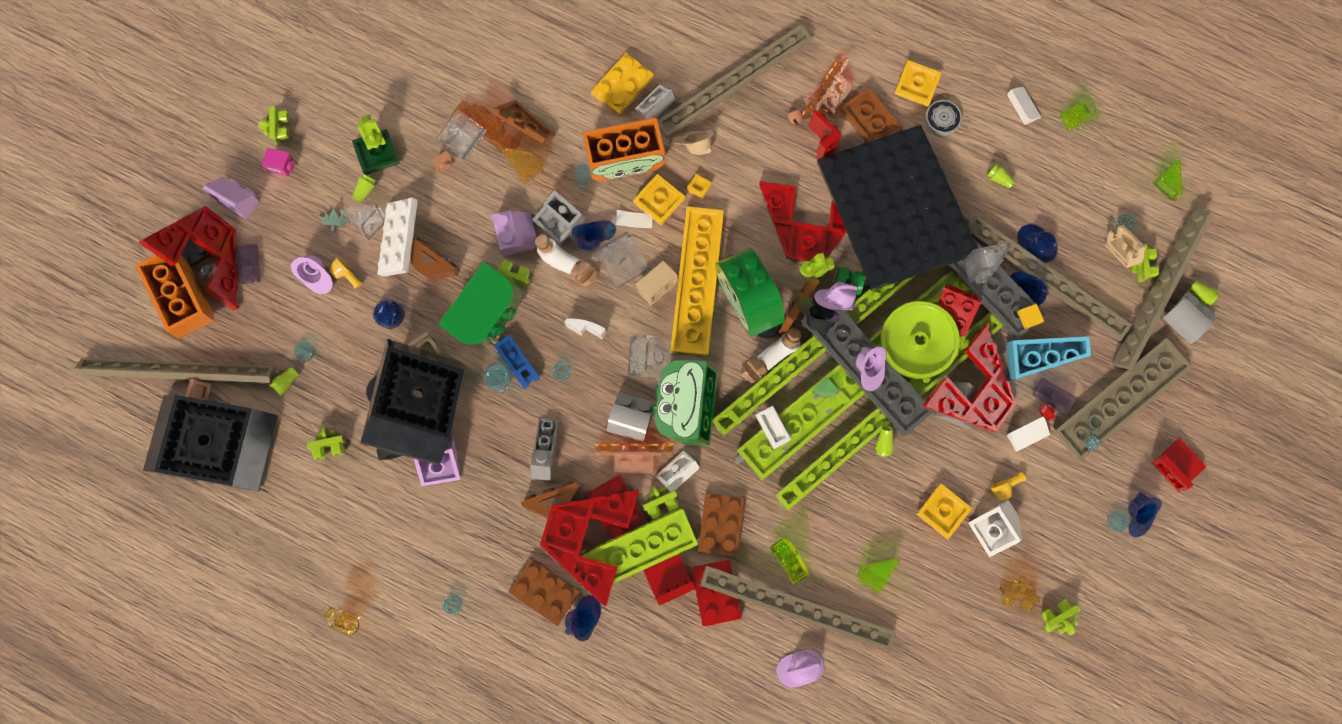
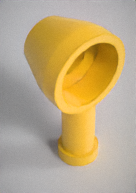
M337 257L333 261L329 272L336 279L345 276L355 289L362 285V282L354 276L351 269L342 259Z
M1020 472L1008 480L991 486V490L1000 501L1007 500L1012 497L1011 487L1026 481V476L1023 472Z

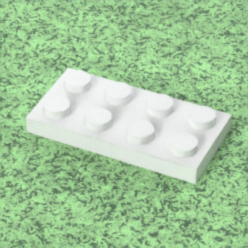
M408 198L387 203L377 275L384 277L408 273L418 200Z

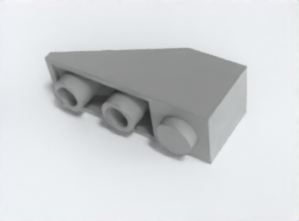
M539 418L530 465L531 479L551 481L558 420Z

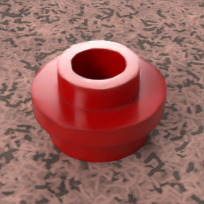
M1048 403L1040 405L1038 412L1046 420L1050 421L1056 418L1054 415L1056 411Z

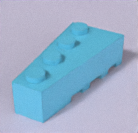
M1089 336L1014 340L1006 343L1009 381L1091 356Z

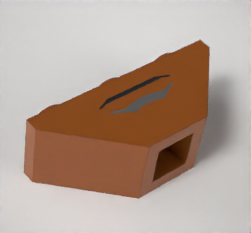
M413 238L410 257L411 264L416 271L429 280L458 275L455 268L456 265L451 260L447 259L445 261L434 248L430 250L426 247L427 244L423 240Z
M573 481L562 484V488L555 490L553 487L544 490L543 494L537 497L535 494L525 497V501H522L521 505L523 508L548 519L552 505L573 502L579 490V485L577 482L573 483Z

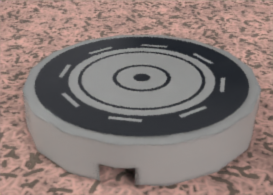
M948 100L933 102L925 113L927 128L938 136L953 134L962 122L960 109Z

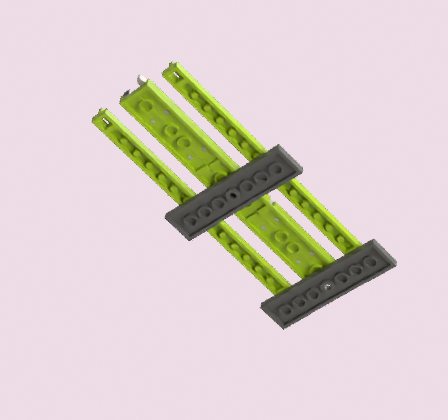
M976 240L975 242L980 250L978 255L947 265L951 271L915 300L937 305L946 283L982 297L981 303L990 311L967 332L966 336L960 337L957 356L952 364L942 373L926 379L912 378L907 382L885 360V375L882 384L874 391H867L862 386L861 372L856 366L857 356L861 352L862 347H881L882 329L868 339L857 325L914 278L911 277L873 291L869 289L855 301L856 308L853 310H833L838 313L839 320L832 324L827 334L811 329L807 325V318L804 317L801 322L813 334V337L713 419L716 429L725 436L824 352L828 351L839 364L778 415L791 441L773 449L762 429L737 450L739 455L735 459V463L739 464L745 460L753 469L754 474L763 481L864 394L875 404L877 409L775 495L780 501L779 503L787 511L881 431L882 426H887L891 423L905 437L934 411L922 406L925 401L921 396L968 357L964 350L984 324H990L988 329L991 336L1004 327L1015 340L1019 339L1030 329H1024L1017 312L1035 305V302ZM981 268L983 273L979 274L976 269ZM1039 308L1042 317H1044L1046 314Z

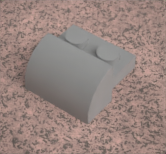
M554 190L543 203V208L532 220L561 245L573 231L578 229L584 216Z
M1187 291L1168 310L1163 319L1192 344L1214 324L1213 321L1217 316Z
M618 392L609 417L607 432L644 442L655 402Z

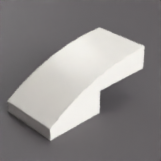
M581 319L565 320L566 327L581 336L586 330L601 339L606 334L605 328L593 322Z

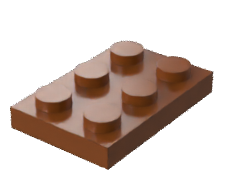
M870 87L840 107L841 113L866 143L903 130V127Z
M705 493L698 552L737 558L744 498Z
M530 559L508 591V593L556 626L560 624L580 594L578 590L532 559Z

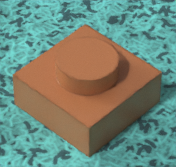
M447 150L431 159L437 172L445 171L453 164Z
M190 379L185 396L207 400L211 384Z

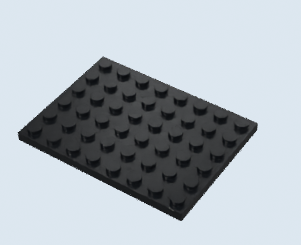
M921 124L817 159L819 170L871 291L980 253Z

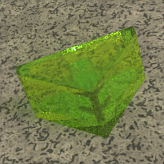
M1081 100L1061 114L1060 118L1067 130L1071 131L1101 115L1092 100Z
M1176 160L1152 183L1171 201H1176L1183 195L1181 160Z

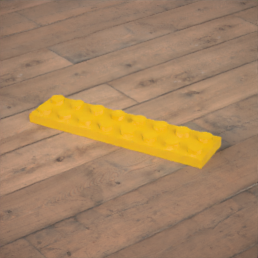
M687 206L671 353L708 357L717 279L715 263L719 261L724 210Z

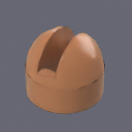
M801 110L787 114L790 123L793 125H797V121L800 124L803 120Z

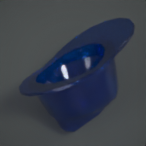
M606 220L580 224L572 229L571 236L577 241L578 248L592 251L599 248L603 241L615 235L616 226L614 223Z
M1033 224L1025 225L1019 230L1017 240L1022 248L1044 263H1048L1056 257L1058 248L1054 235Z
M1019 271L1009 275L1037 306H1040L1045 301L1049 291L1044 280Z
M1139 492L1129 503L1127 510L1132 519L1128 529L1132 537H1140L1150 529L1162 506V501L1159 498H1150Z
M592 595L583 597L577 607L568 612L565 618V633L567 635L575 636L579 641H586L590 638L601 616V605Z

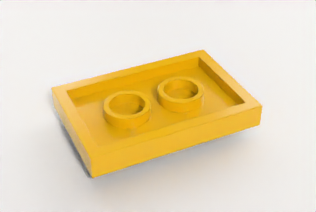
M625 53L592 89L591 94L617 115H620L654 78V74L629 54Z

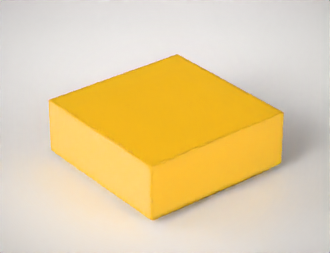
M696 173L686 190L703 199L712 182Z
M1037 304L1017 312L1024 329L1044 322Z

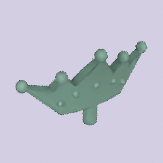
M333 207L329 216L327 212L324 217L318 215L326 226H332L331 232H335V226L343 227L352 219V217L344 218L343 213H341V216H338L335 207Z

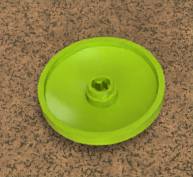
M924 301L910 302L894 310L885 321L880 338L881 347L885 349L886 360L889 365L900 374L915 379L934 377L946 370L956 358L960 344L958 327L950 314L940 306Z

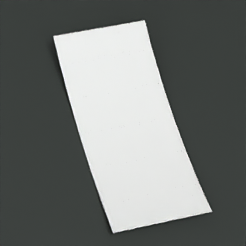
M617 210L616 225L652 228L653 219L646 213Z

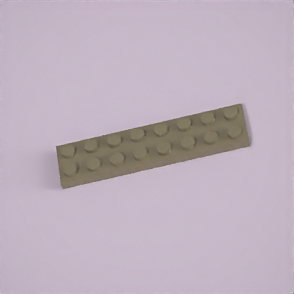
M1165 338L1138 360L1132 370H1126L1055 429L1053 433L1075 459L1080 462L1193 366Z

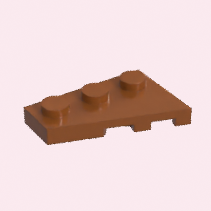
M517 100L493 108L491 114L542 144L553 140L555 136L551 129Z
M813 277L810 283L805 282L800 291L802 295H797L792 302L794 307L792 309L788 308L785 312V322L778 333L779 337L788 332L800 314L801 310L797 306L798 300L803 297L812 296L820 282Z

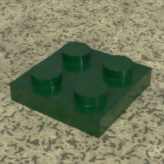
M388 129L381 130L386 144L379 145L378 148L368 150L362 137L352 140L362 172L366 176L400 164Z

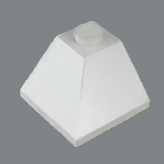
M1009 500L969 522L970 527L989 557L1022 541L1019 516Z

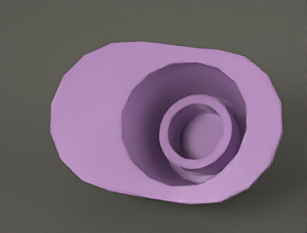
M305 255L293 260L291 264L293 274L310 290L318 294H326L331 290L333 285L331 276L325 270L324 263L320 258L313 255Z
M837 282L830 289L818 290L814 297L816 302L824 308L830 310H853L856 308L854 300L857 287Z
M862 347L861 352L857 356L856 366L861 372L862 386L867 391L876 390L884 379L886 352L882 347Z
M803 650L787 655L780 660L776 669L777 677L787 687H800L818 680L823 674L824 663L821 656L815 651Z

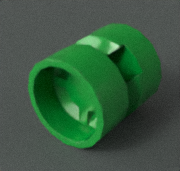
M839 267L834 284L837 282L845 283L846 279H850L849 285H855L857 287L856 296H860L865 281L864 273L856 270L852 273L848 268Z

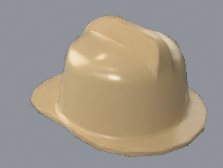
M712 130L682 132L674 135L671 141L675 144H684L691 154H707L712 150L710 137L714 132Z

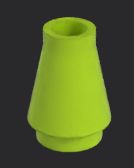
M993 164L986 174L989 180L1008 189L1015 182V179L1010 176L1001 164Z
M362 174L361 177H358L352 198L362 203L374 189L376 181Z
M1198 281L1189 289L1204 305L1208 304L1210 307L1221 295L1217 292L1218 290Z
M290 367L287 371L272 379V383L269 386L281 396L283 393H287L299 374Z
M890 426L881 427V432L875 445L878 455L890 456L894 451L893 428Z

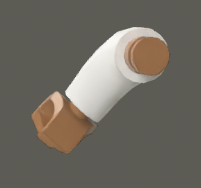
M540 235L536 238L537 252L544 262L560 271L571 274L572 279L584 287L594 283L598 273L596 268L586 261L580 262V259L561 249L553 239L548 238L546 235Z
M790 328L786 334H783L757 358L748 360L747 365L741 368L743 378L753 385L767 375V371L789 357L800 347L799 339L801 338V332L796 328Z

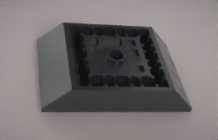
M387 339L360 444L440 465L453 425L464 372L462 362ZM413 390L420 391L422 397H416L413 394Z
M164 395L143 471L259 492L278 415L252 408L181 395ZM208 435L209 443L202 446L200 443L201 438Z

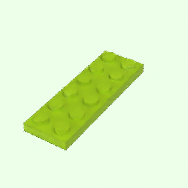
M679 508L579 554V556L617 566L613 583H616L698 545L683 508Z

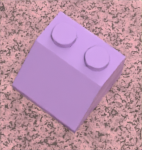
M221 177L204 185L202 188L217 203L246 220L259 203L255 197L256 194L249 188L242 189L239 187L240 184L231 178L227 180Z
M506 211L492 215L499 248L503 257L537 249L535 244L537 237L530 212Z
M450 435L440 465L414 459L421 486L460 480L457 450L453 435Z

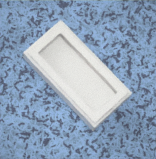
M773 405L755 414L773 449L791 441Z

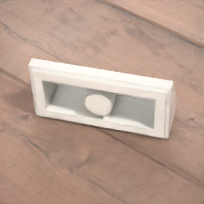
M659 85L635 110L645 119L658 118L675 101V97L671 90Z
M1024 87L1014 88L1009 91L1007 96L1024 125L1041 118Z
M1043 416L1007 434V437L1017 452L1049 436L1050 433Z
M683 450L655 477L671 493L699 469V466Z

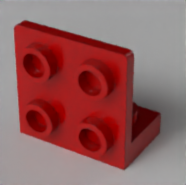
M815 109L812 112L808 127L821 139L816 159L829 156L836 150L842 134L835 125H831L827 121L823 113H819Z
M946 283L937 305L947 311L958 327L959 335L966 336L980 306L982 297Z
M1180 438L1176 439L1151 462L1178 492L1189 490L1194 485L1191 481L1206 468V465Z
M680 554L643 570L658 606L696 589Z

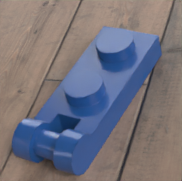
M510 335L494 345L523 389L529 387L528 384L531 382H536L540 379ZM527 370L529 375L523 378L521 374Z

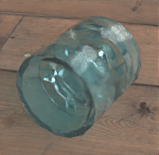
M490 364L486 367L483 374L485 383L495 393L505 392L511 385V375L502 364Z

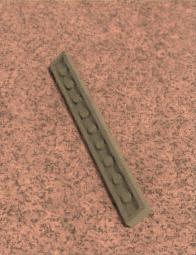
M802 24L659 119V130L667 139L811 42L812 36Z
M1193 210L1113 361L1115 367L1132 370L1214 216L1211 210Z
M977 215L968 225L975 240L1118 341L1124 338L1132 326L1131 323Z
M82 358L74 367L75 375L162 378L164 380L194 379L241 383L258 382L261 384L270 383L276 373L275 366L94 358Z
M709 566L705 567L699 586L886 651H891L896 631Z

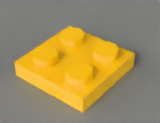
M907 60L894 94L928 107L941 72Z
M657 174L637 195L633 203L662 226L686 197Z
M939 484L916 515L946 539H949L972 508L943 484Z

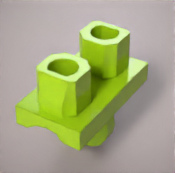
M269 106V117L265 116L264 121L258 123V128L264 130V135H269V138L274 140L275 145H279L280 140L290 138L289 129L287 127H280V123H289V113L286 110H277L275 106Z
M369 114L360 117L361 123L357 124V128L368 150L386 144L375 118L372 119Z
M1143 244L1145 246L1143 262L1128 267L1132 268V273H1137L1138 282H1144L1148 278L1159 275L1158 266L1149 265V260H1155L1157 257L1156 249L1147 248V244Z
M823 253L817 254L810 261H805L801 264V274L809 277L808 283H810L813 277L818 279L826 275L828 270L834 268L832 257L824 258Z
M503 260L498 268L516 280L520 286L528 288L530 284V269L520 266L518 272L514 273L511 272L514 264Z
M325 426L321 427V433L315 434L317 441L307 443V449L311 450L313 458L321 460L326 458V448H331L333 456L344 455V444H347V438H343L342 435L336 436L335 430L328 431V428Z
M655 485L651 486L653 492L646 496L648 500L655 497L656 499L644 504L643 509L645 512H648L652 520L662 516L658 506L666 504L669 513L679 509L676 491L660 497L661 494L666 493L665 488L662 487L657 490Z
M1065 599L1057 605L1062 614L1056 616L1051 608L1042 613L1041 616L1046 624L1044 629L1047 633L1060 627L1058 629L1060 634L1067 632L1069 635L1075 634L1074 627L1078 625L1074 618L1078 616V612L1081 609L1078 605L1073 606Z

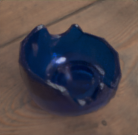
M385 299L377 303L372 315L378 325L390 330L400 326L404 320L405 313L400 304L391 299Z

